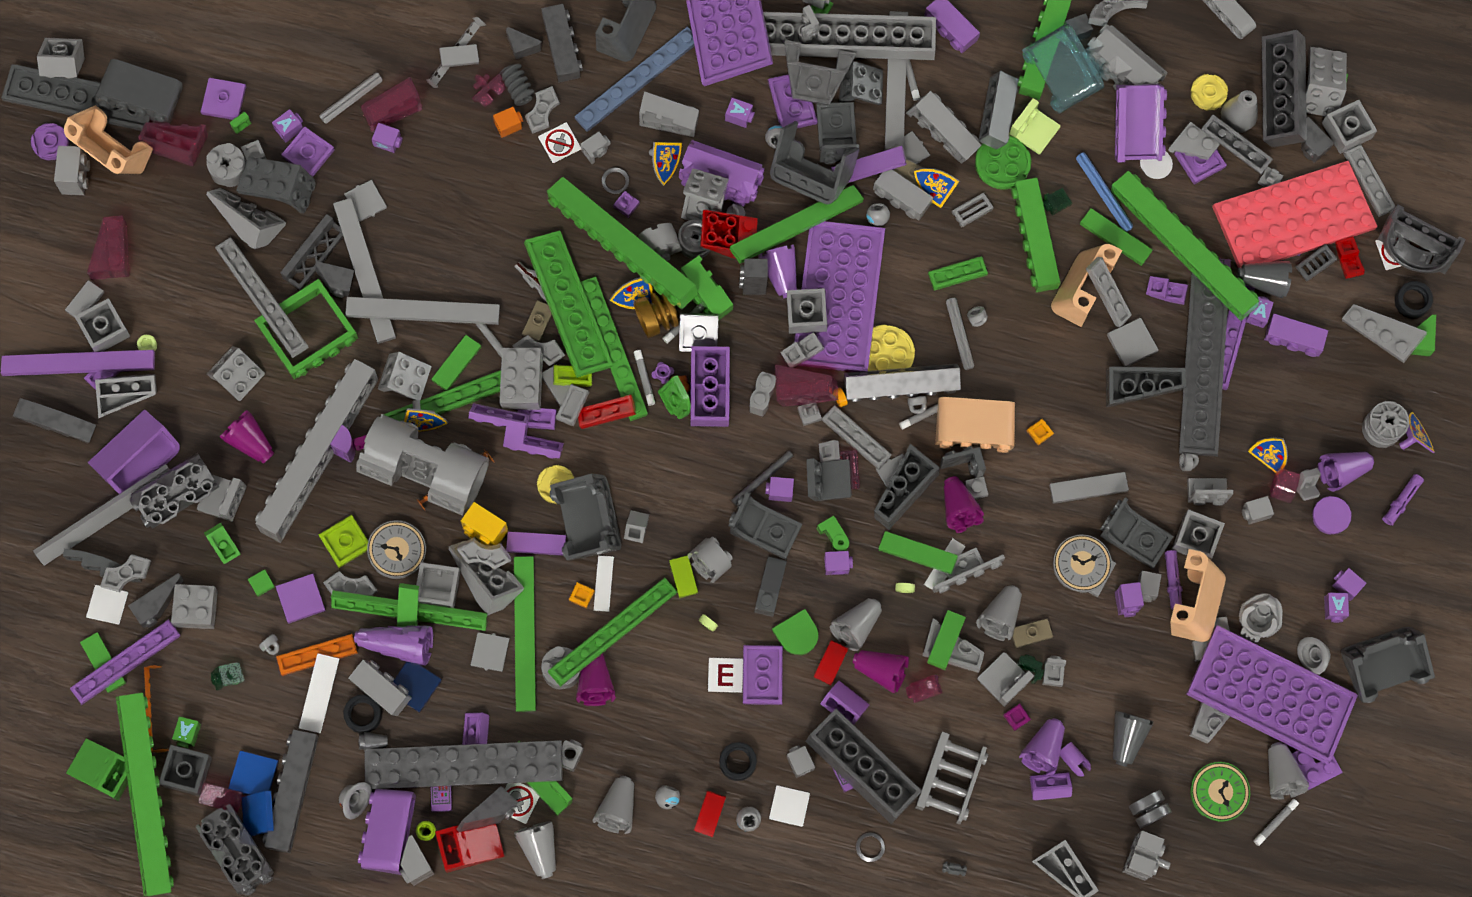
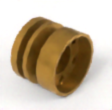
M653 293V303L651 304L646 297L633 301L639 322L648 338L660 334V324L667 331L670 330L669 322L674 328L679 326L675 306L663 294H659V300L656 293Z

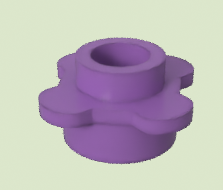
M659 362L655 371L652 372V378L659 379L662 384H666L669 381V377L674 374V369L663 362Z

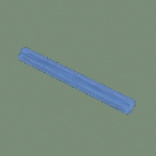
M1086 153L1079 154L1076 160L1121 228L1126 232L1130 231L1133 228V224Z

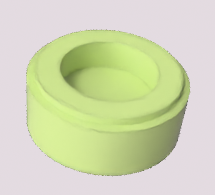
M146 334L138 339L137 347L139 350L155 351L157 349V342L153 336Z
M896 583L895 591L914 593L915 584Z
M704 614L699 618V622L712 632L718 627L715 622Z

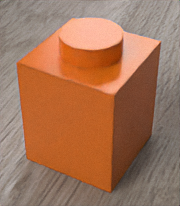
M514 107L493 115L494 124L501 138L522 129L521 122H523V118L519 111H515Z

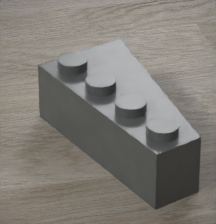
M1109 367L1106 370V408L1181 391L1186 387V368Z
M911 444L874 510V518L888 530L939 476V467Z

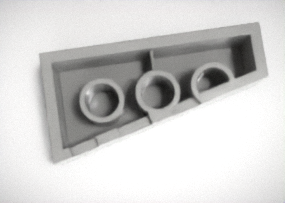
M928 92L906 112L910 118L914 115L918 119L917 124L921 128L929 129L932 138L938 142L942 141L944 143L943 147L960 163L965 162L982 146L978 141L979 139L966 129V125L954 116L953 111L949 107L944 106L941 98L936 93Z

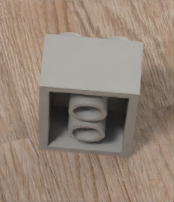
M502 348L500 405L503 410H541L543 367L541 348Z

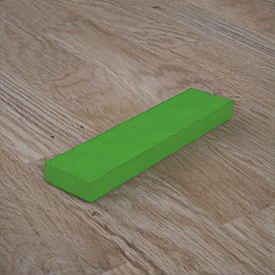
M1092 208L1080 222L1081 226L1106 243L1121 249L1122 254L1140 266L1144 264L1153 251Z
M886 531L879 546V551L951 575L958 559L956 554Z

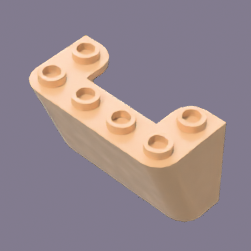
M96 105L67 118L64 126L66 137L110 171L116 174H141L144 171L153 148L147 143L140 141L135 143L132 151H130L104 131L107 124V116Z
M1104 244L1080 252L1052 301L1051 308L1053 312L1082 327L1096 300V297L1081 290L1089 275L1086 268L1097 257H1102L1111 273L1122 250L1111 244ZM1081 297L1087 298L1089 301L1088 306L1083 307L1079 305L1078 299Z
M953 397L938 398L935 445H940V448L951 449V446L955 444H961L963 448L980 445V449H991V446H993V448L997 449V452L1007 453L1008 450H1012L1015 447V402Z
M1189 549L1184 568L1188 569V579L1193 583L1200 584L1195 608L1175 604L1170 621L1171 634L1194 641L1206 642L1213 634L1226 577L1203 552ZM1184 610L1188 613V618L1178 619L1177 613Z

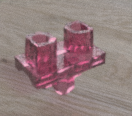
M477 74L474 77L476 83L473 87L477 90L481 86L482 89L472 99L474 102L479 101L484 107L488 106L493 101L487 93L490 89L497 96L506 89L501 82L502 77L498 74L487 84L486 81L490 78L489 75L485 74L481 77Z
M938 674L909 684L906 687L907 697L909 699L913 698L914 703H919L942 694L941 685L938 683Z

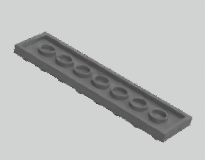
M12 64L1 98L3 101L72 116L96 105L95 95L100 83L79 78H48L46 76H39L38 69ZM116 105L109 110L101 109L107 116V124L144 132L149 130L151 119L148 115L140 116L133 110H122L117 108Z

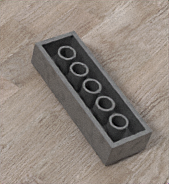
M1298 30L1263 36V141L1271 147L1306 142L1305 37Z
M837 709L805 741L890 824L922 792Z

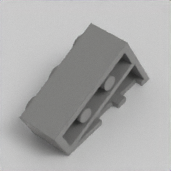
M644 91L639 112L640 126L694 137L699 110L695 107L686 106Z

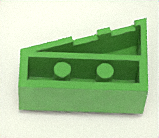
M699 255L681 268V273L696 285L698 295L693 301L697 305L701 304L704 307V314H718V320H720L733 310V303L722 287L713 280L711 271H706L702 266V258Z

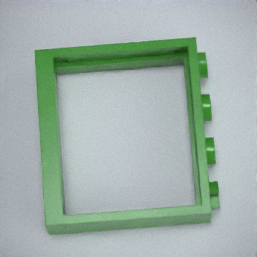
M319 279L280 303L279 306L288 315L321 293L347 332L294 367L268 331L267 327L270 325L261 315L254 320L293 379L299 378L302 375L305 376L308 370L321 366L325 359L336 356L342 348L352 346V343L358 339L355 330Z

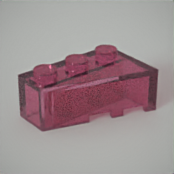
M411 77L374 99L366 101L361 106V110L371 132L376 130L378 123L387 126L421 111L422 105L420 96Z
M146 122L138 140L153 148L152 153L193 167L208 134L206 125H200V127L188 126V124L174 126L170 125V123Z
M123 216L103 217L87 271L91 280L129 277L127 223Z
M775 365L777 402L783 407L838 400L837 381L832 376Z

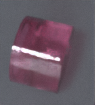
M1278 468L1269 496L1291 503L1299 484L1300 474Z

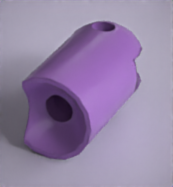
M1072 742L1061 749L1060 757L1077 776H1084L1078 767L1080 764L1088 771L1091 770L1090 762Z

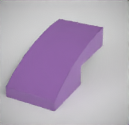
M1150 276L1146 295L1184 305L1188 285L1169 282V279Z

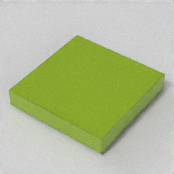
M352 515L319 534L320 539L338 568L367 552L368 540Z

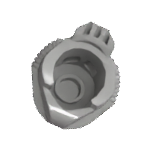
M1260 593L1243 602L1239 611V621L1242 623V638L1252 643H1257L1261 637L1268 638L1277 633L1278 629L1282 627V605L1277 598L1270 594Z

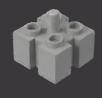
M1145 831L1136 834L1123 873L1145 881L1156 875L1159 866L1168 870L1171 862L1159 858V856L1162 857L1166 847L1163 845L1165 839Z

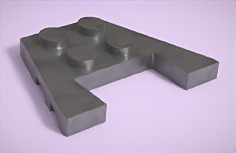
M784 40L792 99L829 106L856 53L839 50L836 69L798 62L801 43Z

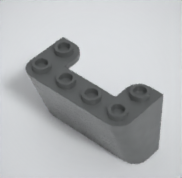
M622 0V3L628 9L620 24L602 18L595 33L596 51L620 61L627 62L632 60L655 13L657 5L654 0ZM606 25L612 26V33L605 34L602 30L603 27Z
M111 59L95 95L96 105L103 110L112 109L115 105L122 110H133L137 115L150 116L154 126L169 128L183 84L172 77L120 60Z

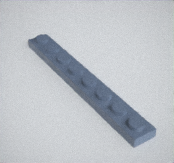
M688 27L683 29L575 116V120L586 132L591 130L695 46L692 31Z

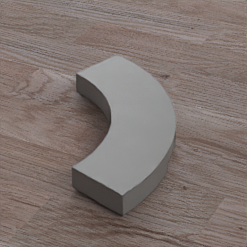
M1103 0L1093 8L1088 24L1105 26L1109 19L1121 10L1129 8L1146 9L1148 0Z

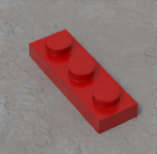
M632 395L583 407L578 416L580 428L584 429L636 415L634 399Z

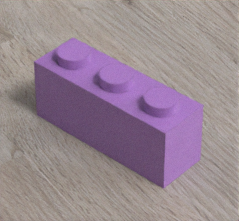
M935 0L926 8L924 16L936 17V28L939 34L944 38L946 37L955 50L963 53L978 40L980 32L948 0Z
M1273 314L1269 320L1264 340L1269 341L1272 345L1286 346L1291 351L1299 350L1305 352L1308 356L1319 357L1323 351L1328 330Z

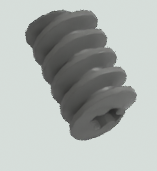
M521 64L505 67L499 73L502 75L501 78L505 81V86L508 88V92L511 94V98L516 106L529 103L533 98L531 95L534 93V89H529L531 83H525L528 78L526 76L522 77L525 72L524 70H519L522 67Z

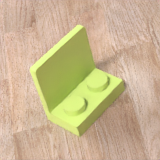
M1033 98L1012 125L1009 134L1019 139L1021 143L1037 154H1041L1060 129V125L1037 109L1039 102Z

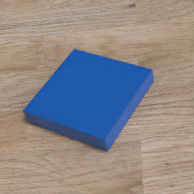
M240 751L228 789L248 795L270 791L279 761Z
M263 791L242 797L243 824L251 837L274 831L271 791Z

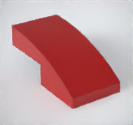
M1347 237L1336 241V250L1345 278L1364 275L1365 270L1358 256L1360 251L1354 237Z
M831 640L814 678L832 685L849 648Z
M707 791L694 831L713 837L726 796Z

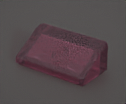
M203 782L199 803L222 808L223 810H227L226 805L230 804L235 812L238 813L243 793Z

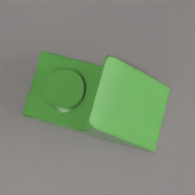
M221 523L204 532L223 564L240 555V552Z

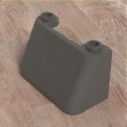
M591 473L550 485V497L552 501L560 504L568 538V541L562 547V553L567 561L621 549V538L609 483L604 475Z
M1402 627L1347 646L1341 650L1342 659L1359 700L1363 703L1375 701V698L1378 697V691L1412 680L1418 684H1425L1430 679L1435 678L1425 635L1413 627Z

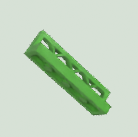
M557 781L526 782L557 816L572 803L571 796Z

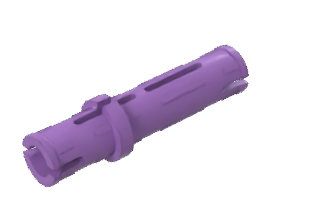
M1413 474L1398 498L1392 501L1389 511L1382 518L1386 524L1393 526L1399 515L1404 513L1406 505L1424 482L1421 476Z
M1171 550L1164 553L1168 578L1167 592L1170 597V608L1174 610L1175 604L1182 605L1181 592L1183 589L1180 586L1177 551Z

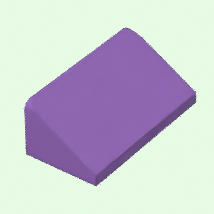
M465 713L462 745L487 744L488 714Z
M1069 773L1030 776L1033 800L1072 796V784Z

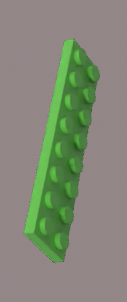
M561 231L525 240L526 250L576 378L611 368L613 363Z

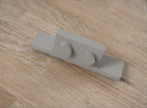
M977 548L967 551L958 556L952 575L945 573L948 580L935 585L932 590L934 593L938 591L940 594L950 589L949 586L955 583L957 586L967 582V578L973 575L975 578L985 573L984 570L988 568L994 570L1002 566L1001 562L1004 561L1005 557L1001 555L984 563Z

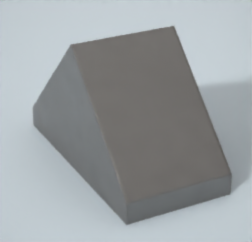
M507 27V38L516 60L541 51L542 43L540 40Z

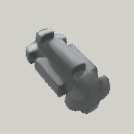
M947 862L943 863V873L966 875V865L961 866V864L951 862L950 864Z

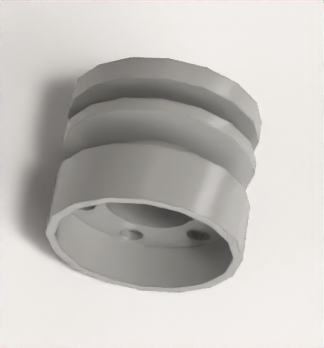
M1391 401L1379 403L1364 418L1362 433L1365 439L1373 446L1378 448L1393 446L1407 432L1409 416L1400 404Z

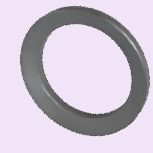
M621 168L608 169L602 176L604 189L612 194L622 193L629 185L628 174ZM612 172H619L625 177L626 183L622 189L614 191L606 186V177Z
M866 833L858 839L856 851L862 860L874 862L879 860L884 854L885 844L879 835ZM869 836L877 838L881 843V851L874 858L865 857L860 851L861 841Z

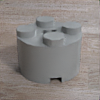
M231 143L216 146L207 155V168L215 183L226 187H234L239 184L246 164L243 153Z
M671 223L658 224L657 229L652 230L650 227L641 232L638 238L666 261L671 259V255L682 250Z
M714 537L705 538L688 553V558L692 557L694 561L692 566L706 580L711 578L712 583L731 568V560L733 559L728 551L722 550L719 542Z
M557 646L548 651L542 660L541 669L543 677L552 688L566 689L573 687L580 678L579 672L560 687L548 673L549 669L573 651L569 648Z

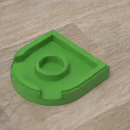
M678 375L674 376L658 390V393L671 415H676L678 419H682L689 415L691 404Z
M806 609L772 628L781 646L787 652L794 655H805L811 652L818 641L817 627Z

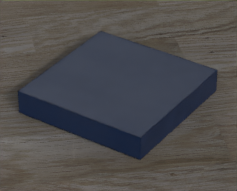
M406 662L393 682L397 686L401 684L409 691L408 695L412 699L407 705L420 713L442 679L419 664Z

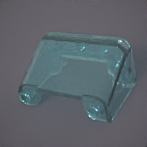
M1068 23L1022 49L1025 61L1036 64L1053 96L1051 97L1052 101L1050 104L1058 114L1104 88L1102 78L1075 31Z

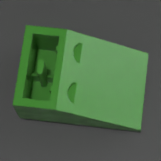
M87 738L66 774L119 801L128 785L124 757Z

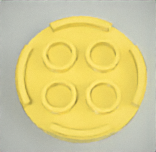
M879 325L873 327L868 371L911 367L914 361L915 348L910 336L904 330L893 326Z

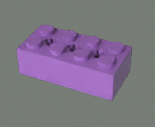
M691 346L690 426L729 427L730 347ZM708 366H712L713 370H708ZM708 384H712V389H708ZM707 403H712V407H708Z

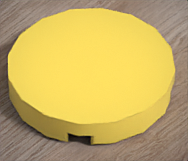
M1204 74L1193 82L1190 91L1191 98L1199 108L1215 110L1225 103L1228 88L1224 80L1219 76Z
M554 465L549 468L547 467L538 477V492L547 502L557 504L550 497V485L573 479L574 476L564 466Z

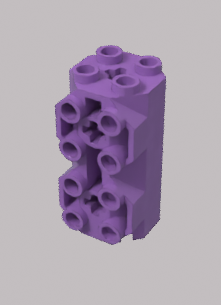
M692 140L682 161L684 169L680 168L679 179L682 180L681 184L685 186L692 168L727 178L729 180L724 200H731L735 204L744 207L745 203L755 201L758 185L762 184L765 168H762V164Z

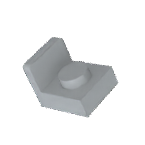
M810 5L804 7L801 18L805 27L801 28V35L803 38L807 36L812 37L820 31L819 22Z

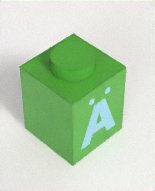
M179 716L172 738L177 743L176 746L188 749V746L194 747L201 724L198 721Z

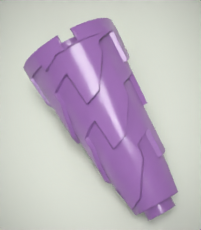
M431 626L360 628L359 631L355 632L354 642L359 647L379 652L385 656L396 657L402 661L419 665H427L431 657V653L428 652L429 648H433V629Z

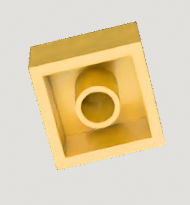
M473 502L461 520L464 534L471 539L474 537L479 539L480 543L484 545H498L508 533L505 521Z

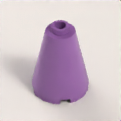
M791 245L790 249L787 246L768 250L765 256H762V253L758 254L759 259H767L768 277L778 296H783V299L787 298V290H797L794 245Z
M1367 452L1325 454L1319 458L1322 460L1318 463V470L1321 473L1320 478L1323 484L1327 483L1329 486L1327 489L1334 492L1373 468L1374 459Z
M1055 718L1047 720L1021 751L1019 758H1023L1021 762L1026 767L1037 773H1040L1042 770L1046 771L1045 775H1054L1058 767L1065 730L1060 720Z

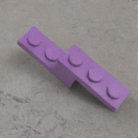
M473 403L469 412V419H474L476 422L493 423L495 426H506L503 447L515 451H526L529 454L545 455L548 458H560L564 443L527 436L530 415Z

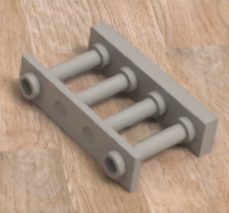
M942 732L915 808L922 811L925 806L938 808L957 815L956 823L960 824L962 820L966 821L970 809H967V805L981 764L985 765L988 754L985 753L987 747L983 746L980 753L951 743V740H948L950 734ZM950 750L977 760L974 771L946 762L942 758L943 752ZM945 769L970 778L968 789L966 790L938 780L939 777H936L937 770ZM937 787L965 797L962 807L958 808L933 799L929 795L931 788L935 789Z

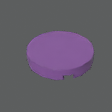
M47 123L39 126L35 133L32 134L31 146L35 154L40 158L56 160L58 146H69V139L66 137L62 127L54 123Z
M1329 496L1321 499L1312 511L1314 525L1325 534H1339L1351 522L1349 506L1338 497Z

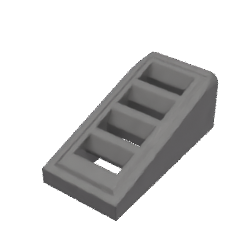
M1325 244L1298 264L1296 269L1307 282L1337 261V258ZM1321 253H1324L1327 256V258L1329 259L1328 262L1325 261ZM1316 257H1318L1320 261L1323 263L1322 266H1320L1318 262L1315 260ZM1312 261L1317 270H1314L1308 262ZM1304 265L1310 270V275L1303 269Z

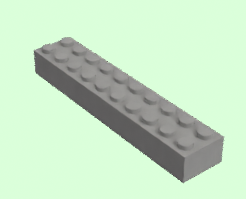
M763 12L771 55L786 56L784 40L801 43L799 56L838 57L839 50L856 53L855 58L934 60L936 17L814 13L819 22L820 31L812 37L807 36L803 38L801 35V28L805 27L801 18L803 13Z
M356 359L347 365L345 369L346 374L343 379H339L336 383V391L333 396L330 395L327 398L325 409L323 412L320 411L315 419L316 424L313 429L310 428L307 431L304 444L298 446L295 452V459L288 463L284 477L279 478L275 485V492L273 495L270 494L265 502L266 507L263 511H259L255 518V521H257L255 524L259 531L279 543L284 539L332 459L334 452L330 444L339 428L343 425L348 430L350 429L378 382L375 369Z

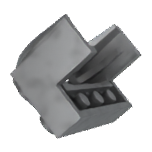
M1400 205L1394 206L1377 240L1383 242L1384 248L1390 257L1403 267L1420 273L1441 272L1445 274L1459 255L1466 239L1462 237L1457 239L1403 211L1404 207ZM1404 238H1406L1408 241L1416 243L1417 245L1423 247L1426 250H1429L1430 252L1423 251L1412 246ZM1432 255H1433L1434 258H1433L1431 264H1429V262H1430V260H1431V258H1432Z

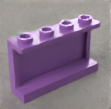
M1161 84L1116 85L1115 160L1117 162L1147 159L1162 161V156H1165L1166 149L1165 145H1163V137H1166V127L1163 126V119H1166L1167 114L1166 108H1164V100H1167V90Z

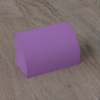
M341 425L330 445L335 455L351 463L355 456V445L348 429Z
M840 681L834 685L820 703L831 713L837 709L853 725L869 707L866 701Z

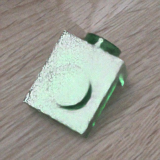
M1063 188L1050 195L1047 193L1043 198V206L1052 216L1072 205Z
M1021 655L1017 665L1034 672L1032 684H1035L1037 680L1041 681L1044 674V669H1041L1043 663L1036 661V658L1031 655Z
M239 662L218 666L211 672V682L215 686L216 691L221 690L225 686L245 681Z

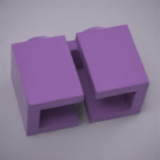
M1140 582L1122 584L1115 591L1118 615H1124V617L1135 616L1144 606Z

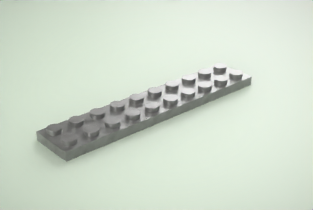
M1193 273L1191 275L1185 361L1186 387L1183 390L1179 454L1191 453L1218 457L1228 308Z
M562 741L384 748L365 751V782L370 785L371 789L563 781Z

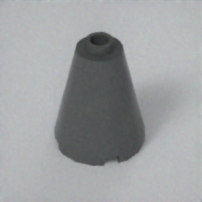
M1290 261L1243 264L1242 267L1238 268L1237 278H1241L1245 285L1278 298H1283L1287 296L1291 285L1288 272L1292 273V265Z
M1115 711L1113 759L1116 760V764L1127 767L1128 764L1133 763L1154 721Z

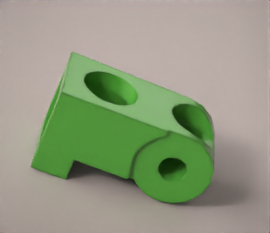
M835 516L817 525L816 529L819 534L825 533L831 541V547L834 552L847 551L849 539Z

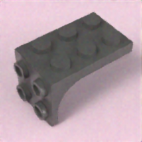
M854 102L830 103L829 106L816 104L820 162L833 164L836 161H841L842 156L855 148L859 149V144L856 142Z
M248 157L236 191L239 194L278 200L294 207L299 213H305L310 203L312 191L315 189V179L301 165Z
M747 491L745 496L741 495L737 503V513L733 512L730 517L728 526L731 527L730 534L786 560L802 524L761 505Z
M1125 497L1123 501L1118 500L1110 513L1113 517L1109 515L1100 528L1103 531L1100 537L1153 569L1173 536L1133 511L1127 504L1128 498Z

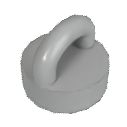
M733 203L727 209L728 214L745 216V210L741 205Z
M981 306L974 307L967 313L968 319L974 327L983 325L988 318L984 307Z
M925 396L907 399L912 413L921 414L927 409V399ZM922 404L921 409H914V405Z
M1181 453L1179 458L1182 471H1191L1199 462L1197 454Z
M274 634L270 635L259 645V648L263 652L266 650L270 655L277 654L279 651V644L276 642L278 638Z

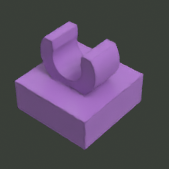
M624 191L613 207L629 218L640 204V201Z

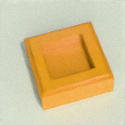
M1043 418L1027 429V432L1038 446L1054 434Z
M577 582L569 601L587 609L595 590Z

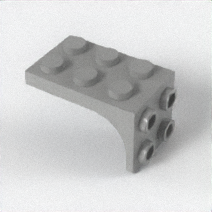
M1310 47L1308 52L1306 113L1326 116L1340 109L1346 93L1347 53Z
M692 168L683 190V194L686 197L681 218L686 220H702L703 210L722 212L729 179Z

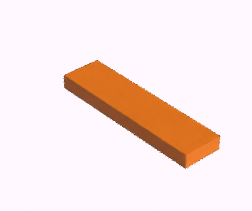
M349 634L276 656L281 675L284 676L314 667L317 654L339 659L358 654L353 635Z

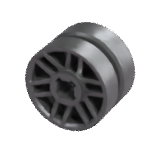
M699 219L685 222L678 234L682 247L681 252L690 259H694L699 255L703 258L711 251L700 246L702 220Z
M1161 790L1128 806L1133 815L1142 814L1136 818L1140 829L1172 813L1168 803L1159 805V803L1165 800Z

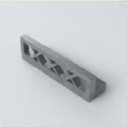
M327 214L280 272L284 280L299 290L304 288L316 272V264L313 267L305 268V261L315 258L316 262L323 263L343 238L341 227L334 223L332 217ZM332 227L340 232L336 238L328 239V232ZM327 243V250L324 253L317 254L316 247L319 244ZM304 272V279L300 284L292 279L296 273Z

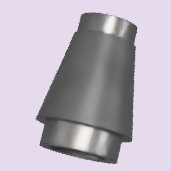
M369 732L359 734V750L366 751L387 747V735Z

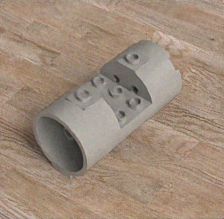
M383 414L377 417L364 442L366 443L363 448L365 452H360L356 472L390 486L397 482L401 476L430 488L428 491L429 502L463 516L465 511L467 512L480 491L488 469L489 458L473 452L464 444L451 443L444 452L437 446L427 445L422 440L417 439L419 428L414 424L398 421Z

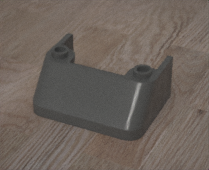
M797 121L782 127L770 170L771 178L781 185L824 204L835 202L853 175L860 149L855 148L844 154L841 162L836 165L833 172L803 158L805 148L801 142L794 139L798 126Z

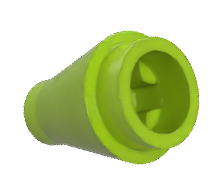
M422 821L417 825L416 835L420 840L428 841L435 836L436 828L430 821ZM430 830V834L425 836L424 831Z

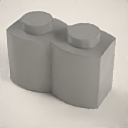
M763 371L759 374L756 380L755 391L750 398V413L762 417L766 414L770 397L775 390V375Z

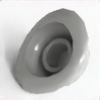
M1305 637L1297 646L1299 660L1307 670L1315 674H1321L1326 670L1331 654L1329 648L1323 642L1314 637Z
M359 782L354 785H348L341 791L339 804L346 818L350 820L355 819L366 809L372 792L368 783Z

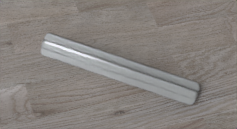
M374 73L320 114L321 120L324 123L331 121L380 84L382 77L378 73Z
M950 298L946 301L963 367L965 370L974 368V362L956 298Z

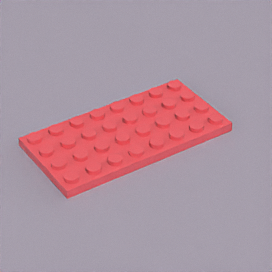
M1349 161L1224 200L1212 206L1238 268L1242 267L1243 264L1284 260L1323 247L1325 244L1329 245L1347 237H1354L1375 230L1378 227Z

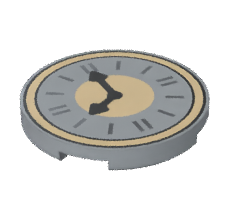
M403 521L383 523L373 531L367 545V555L372 566L379 574L392 579L405 578L416 572L420 567V562L423 563L426 554V545L422 534L416 527Z
M1075 535L1064 540L1057 548L1053 560L1054 573L1063 586L1080 593L1091 592L1101 587L1108 579L1112 567L1111 556L1106 546L1100 540L1089 535Z

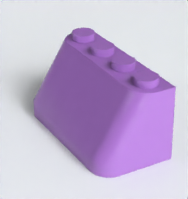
M144 409L100 450L88 464L118 494H121L167 464L179 452L180 445L167 429Z
M375 789V792H371L369 804H372L371 812H367L365 821L368 824L367 832L364 831L362 836L364 849L360 851L358 863H361L362 869L401 875L400 871L403 868L400 864L409 837L416 800L414 792Z

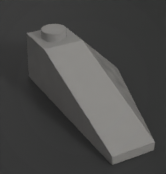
M219 188L207 191L206 195L241 240L246 242L251 248L257 249L267 246L286 225V222L268 210L264 213L256 209L257 205L253 203H243L240 197Z
M466 541L449 546V551L475 600L487 615L503 610L524 590V587L509 571L504 572L499 567L493 569L488 564L482 562L467 564L457 550V546Z

